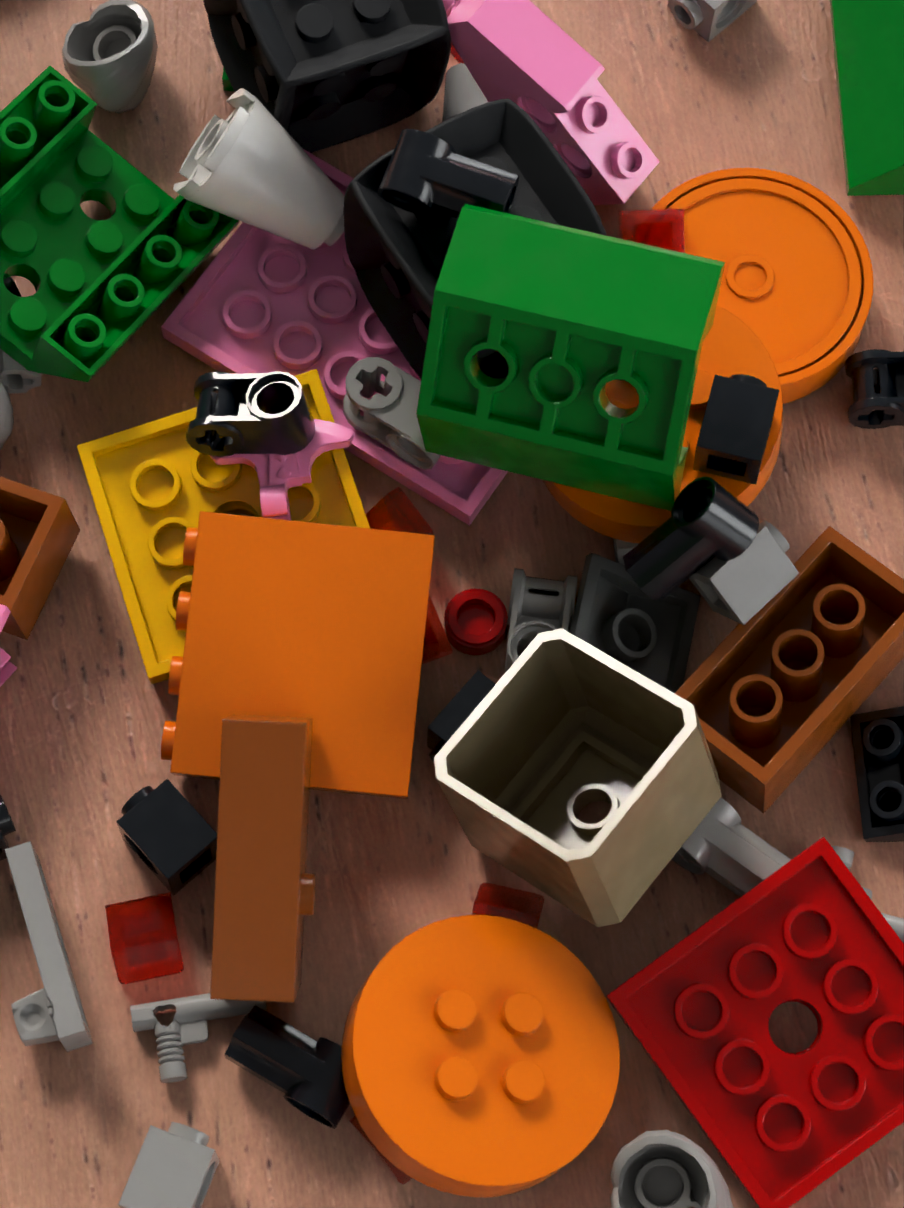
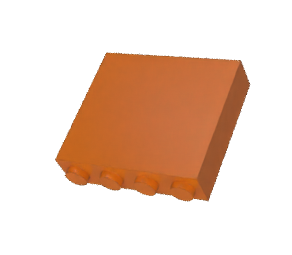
M200 511L198 528L187 527L184 541L183 565L193 567L191 592L180 591L176 611V630L186 631L183 657L172 656L169 672L168 694L179 696L176 722L165 721L161 742V760L171 761L170 773L176 776L220 780L222 719L231 715L313 718L310 771L311 790L408 799L435 535Z

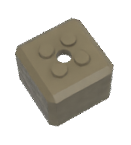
M562 628L541 632L533 639L434 757L436 780L471 846L596 927L622 922L722 796L719 776L695 706ZM604 801L612 805L608 816L598 823L587 824L578 820L581 810L589 803Z

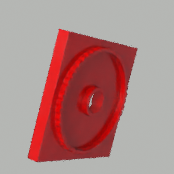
M824 836L605 996L758 1208H790L904 1122V943ZM786 1002H797L805 1005L814 1014L817 1022V1034L813 1043L805 1050L796 1053L786 1052L778 1048L769 1034V1019L772 1012L779 1005Z

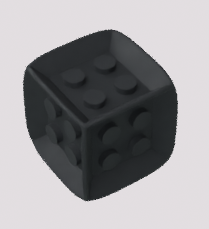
M203 0L215 47L234 92L243 88L252 95H255L300 147L309 153L378 131L415 114L428 105L437 95L449 61L451 36L442 0Z
M500 99L487 102L425 131L446 141L454 148L456 154L519 175V184L510 214L606 235L600 216L579 181L535 121L512 100ZM394 149L365 167L349 183L345 192L343 208L345 243L349 260L355 269L361 288L370 305L419 378L422 379L434 290L458 218L435 210L430 215L407 212L386 202L379 196L378 189ZM493 349L478 351L477 363L483 373L492 378L508 376V363L500 352Z

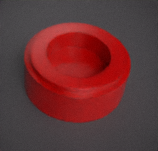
M467 589L458 593L450 600L444 614V631L448 641L455 649L464 654L478 656L492 652L502 643L507 632L508 615L506 607L498 596L484 589Z

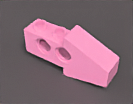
M462 0L447 17L451 42L487 101L510 99L521 107L552 143L579 181L593 205L625 204L660 161L597 80L605 70L604 67L530 0Z

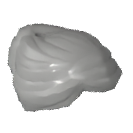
M109 0L99 5L92 13L89 21L72 24L66 34L62 48L64 67L73 83L87 92L92 100L97 103V106L106 111L119 114L135 109L143 101L151 83L158 48L153 19L149 11L137 1Z
M669 1130L646 1131L623 1146L613 1162L610 1174L613 1184L611 1194L612 1208H733L728 1185L716 1163L699 1145L684 1135Z

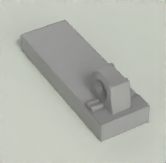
M31 841L7 848L5 853L44 985L43 989L11 1004L20 1039L25 1046L61 1041L67 1052L93 1044L40 859Z

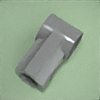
M722 797L672 858L675 863L694 874L702 875L706 872L739 897L791 859L743 826L738 812Z

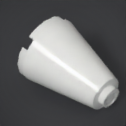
M240 88L226 101L235 107V110L226 120L214 115L194 143L179 170V173L188 180L175 183L173 190L186 200L310 249L318 248L323 242L328 246H332L344 232L343 208L345 196L257 97Z

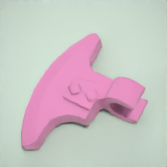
M314 419L315 434L313 439L304 449L297 453L288 455L233 454L224 457L210 456V458L218 466L246 464L253 467L258 474L263 518L291 520L288 489L302 486L304 483H311V468L315 459L322 453L330 450L349 448L354 439V431L337 423Z

